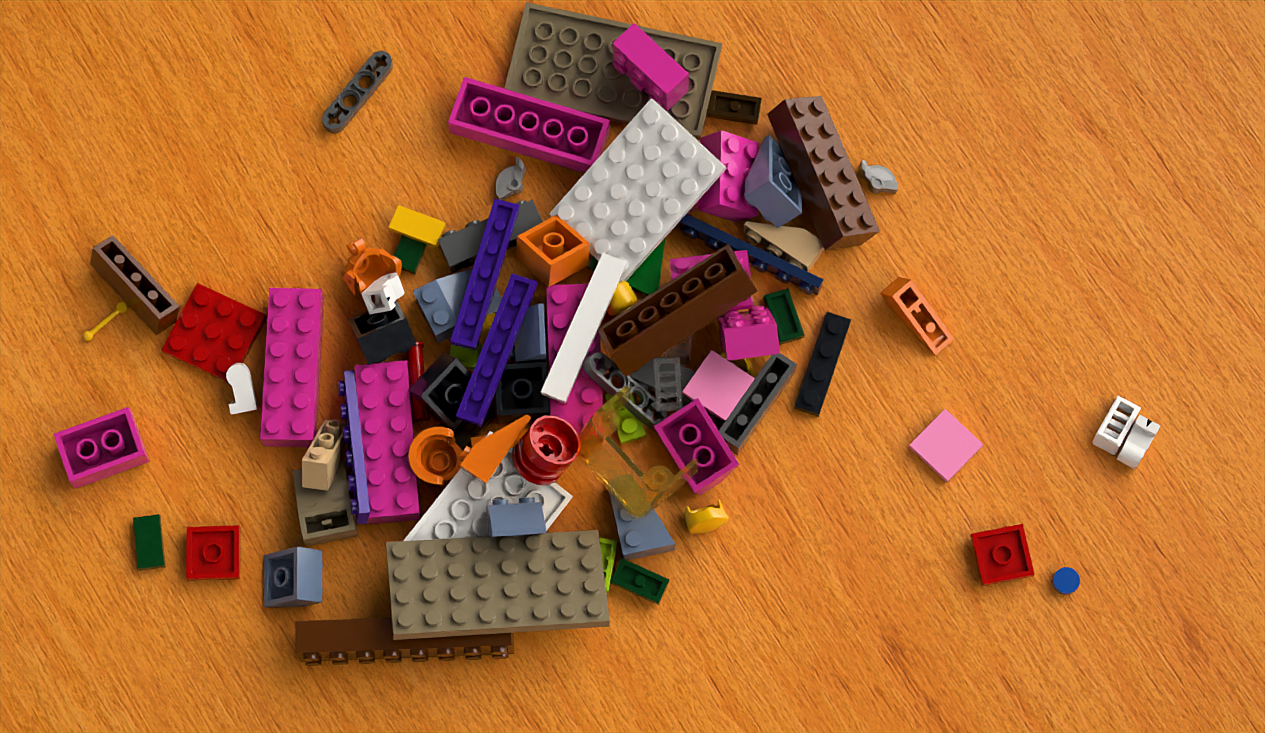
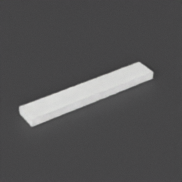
M602 253L541 390L542 395L564 404L566 403L627 262Z

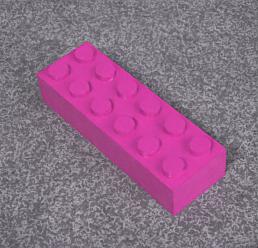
M467 77L463 78L448 121L449 131L452 134L582 173H586L602 155L610 133V120Z
M588 284L552 285L550 287L546 285L549 372ZM598 331L586 358L594 353H601V340ZM595 361V363H596L595 368L598 370V369H599V368H598L599 362H598V361ZM583 363L566 403L564 404L550 398L551 416H557L571 424L579 435L580 443L604 442L602 387L587 375Z
M269 288L260 439L264 446L310 447L317 434L324 295L321 289Z
M407 360L355 365L357 400L370 507L368 523L371 525L420 520L421 506L418 476L413 472L408 458L409 448L415 438L412 396L408 391L411 386Z

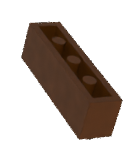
M113 235L93 247L90 265L155 335L176 323L180 306Z

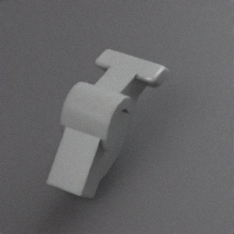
M519 157L516 158L515 166L504 169L496 180V194L500 200H505L513 194H519L523 190L522 180L526 173V167Z
M865 160L861 161L858 167V175L866 180L872 193L897 192L898 182H896V178L889 169L880 165L868 166Z

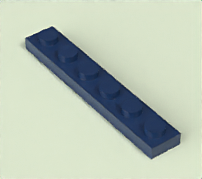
M688 214L680 220V230L688 238H699L714 250H719L727 244L730 245L733 251L747 250L749 263H751L755 270L763 273L765 271L775 275L774 277L778 281L786 284L788 282L795 284L805 294H819L823 284L822 278Z

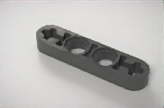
M377 51L372 54L324 112L322 121L328 132H341L391 73L393 62L387 52ZM385 59L386 67L380 66L377 69L376 61L382 62ZM361 78H371L373 80L372 85L369 88L360 87L359 81ZM347 96H353L357 99V103L353 107H346L343 105V100ZM337 107H340V109L343 111L340 115L339 109ZM339 115V124L333 123L330 125L329 118L335 119Z
M597 352L585 359L584 370L587 375L645 426L654 428L655 425L667 418L666 408L629 375L625 377L618 366L605 354ZM595 361H598V362H599V364H598V368H599V369H598V370L595 368V366H596ZM612 376H617L620 379L621 387L619 389L612 385ZM632 392L639 396V405H635L631 401L630 395ZM652 411H655V412H656V414H655L656 420H654V419L652 418V417H653Z

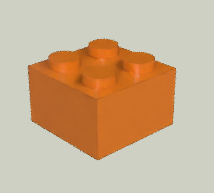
M555 215L517 236L515 258L545 285L550 287L588 266L590 243L564 220L560 219L558 215Z

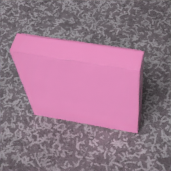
M711 350L682 391V394L692 401L699 398L707 411L725 422L755 378Z
M944 409L909 445V448L943 480L948 482L979 451L983 443Z

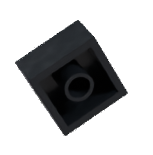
M397 300L394 302L396 306L391 311L369 314L366 311L348 319L368 365L381 363L387 357L396 353L407 352L412 346L417 345Z
M443 352L408 391L440 425L454 431L462 422V420L457 419L456 414L472 374L457 358Z
M547 362L506 364L496 389L498 423L514 422L525 415L531 417L529 421H535L543 416H550L549 397L541 394V390L548 377Z

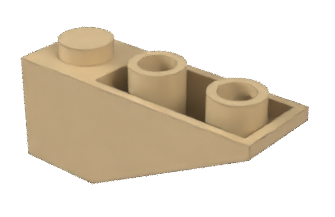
M747 221L744 224V233L749 241L754 244H762L767 248L768 253L778 258L781 257L788 263L807 272L810 271L824 251L821 240L805 229L787 226L777 228L771 224Z
M335 419L324 420L302 459V487L329 490L336 477L345 445L342 435L343 427H346L345 422Z

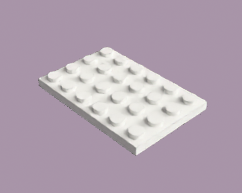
M651 98L549 214L552 217L558 215L560 219L564 220L590 243L589 252L598 261L602 253L627 262L620 282L627 281L727 167Z
M510 448L486 484H483L460 468L403 541L488 536L486 506L493 505L492 500L508 499V504H518L519 498L535 497V502H542L547 531L573 496L556 482L550 485H536L528 482L514 467L512 459L513 448Z

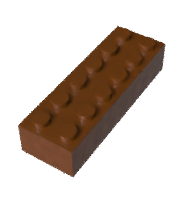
M822 96L783 100L767 115L824 249L831 250L864 244L880 232Z
M727 244L601 326L598 332L609 356L626 377L632 372L638 371L652 359L661 356L663 352L672 346L681 343L686 337L697 330L703 329L720 315L726 314L740 302L749 299L758 290L733 249Z

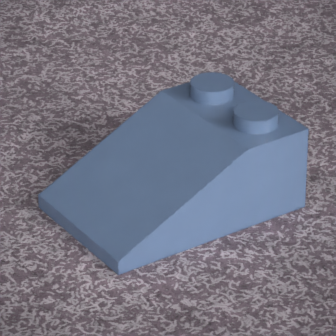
M767 135L745 180L744 196L751 206H755L761 212L766 221L773 223L779 228L802 213V195L781 146L770 135Z
M473 268L436 279L413 290L415 300L437 343L452 337ZM496 288L488 314L496 313L502 300Z

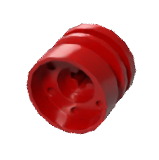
M557 416L540 417L535 420L514 446L512 453L514 467L528 482L536 485H550L559 479L579 455L581 447L579 435L574 427Z

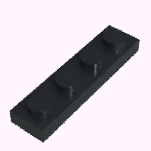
M826 312L794 409L819 417L851 319Z

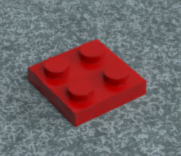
M1023 524L972 533L970 535L982 587L1034 577L1035 573Z
M239 525L187 527V581L240 579L241 527Z

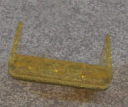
M626 385L594 413L578 434L581 447L577 457L631 516L644 518L698 472V462L694 458L675 476L664 466H654L644 474L610 437L619 425V417L616 412L631 400L630 388Z

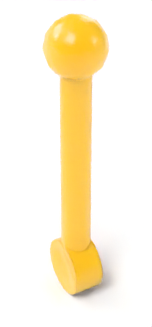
M123 302L118 303L115 311L91 331L84 332V340H92L93 335L119 313H125L127 311L126 304Z

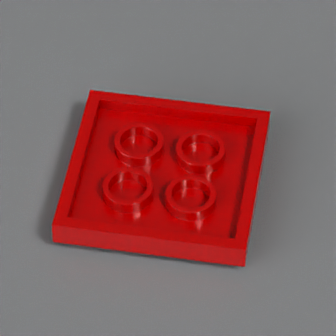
M197 283L161 351L228 383L226 378L228 369L235 363L244 362L267 316Z

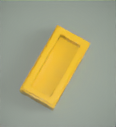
M398 205L388 228L390 231L437 248L439 244L438 239L441 238L445 230L446 222Z

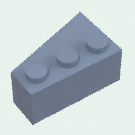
M628 474L607 479V488L623 559L632 560L674 551L675 543L634 475Z

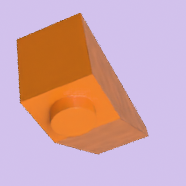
M898 277L880 293L893 312L933 355H937L954 340L951 333L911 279Z
M525 415L476 442L471 448L466 446L458 457L462 461L459 467L483 484H486L531 417Z

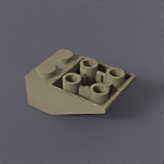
M344 460L340 461L336 477L328 491L302 487V468L292 470L299 521L305 545L311 546L358 536L355 515H351L350 510L351 494L348 490V478Z

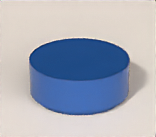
M1063 567L1054 574L1052 580L1053 587L1060 594H1072L1079 587V574L1072 568Z

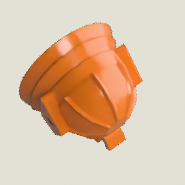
M362 238L346 245L352 256L348 258L343 279L354 295L358 293L364 303L365 301L361 293L374 281L389 273H397L400 278L402 271L401 260L396 258V256H390L383 248L380 250L372 247L366 248ZM371 295L372 302L375 304V295Z
M431 427L420 432L412 441L408 454L409 463L413 472L420 480L432 485L444 486L445 481L452 479L460 470L459 465L462 461L458 457L462 450L454 443V432L451 429Z

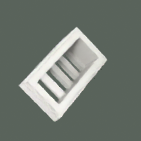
M1117 396L1092 443L1115 455L1141 407ZM1117 407H1118L1119 409H1121V410H1123V411H1125V412L1131 414V416L1128 417V416H1126L1125 414H1123V413L1117 411V410H1116ZM1112 417L1126 423V425H1123L1120 422L1112 419ZM1107 426H1109V427H1111V428L1117 430V431L1120 432L1121 434H1118V433H1116V432L1110 430L1109 428H1107Z

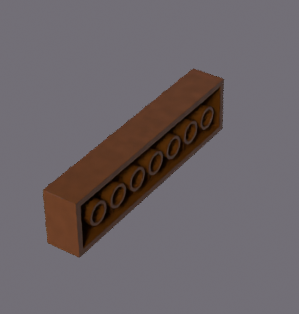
M392 618L295 621L296 654L301 662H306L307 666L322 665V661H332L333 665H346L348 660H359L360 664H373L375 659H386L387 663L402 662V658H412L413 662H426L428 657H439L440 661H453L455 656H466V660H480L482 655H492L493 659H506L508 654H514L513 633L393 640Z

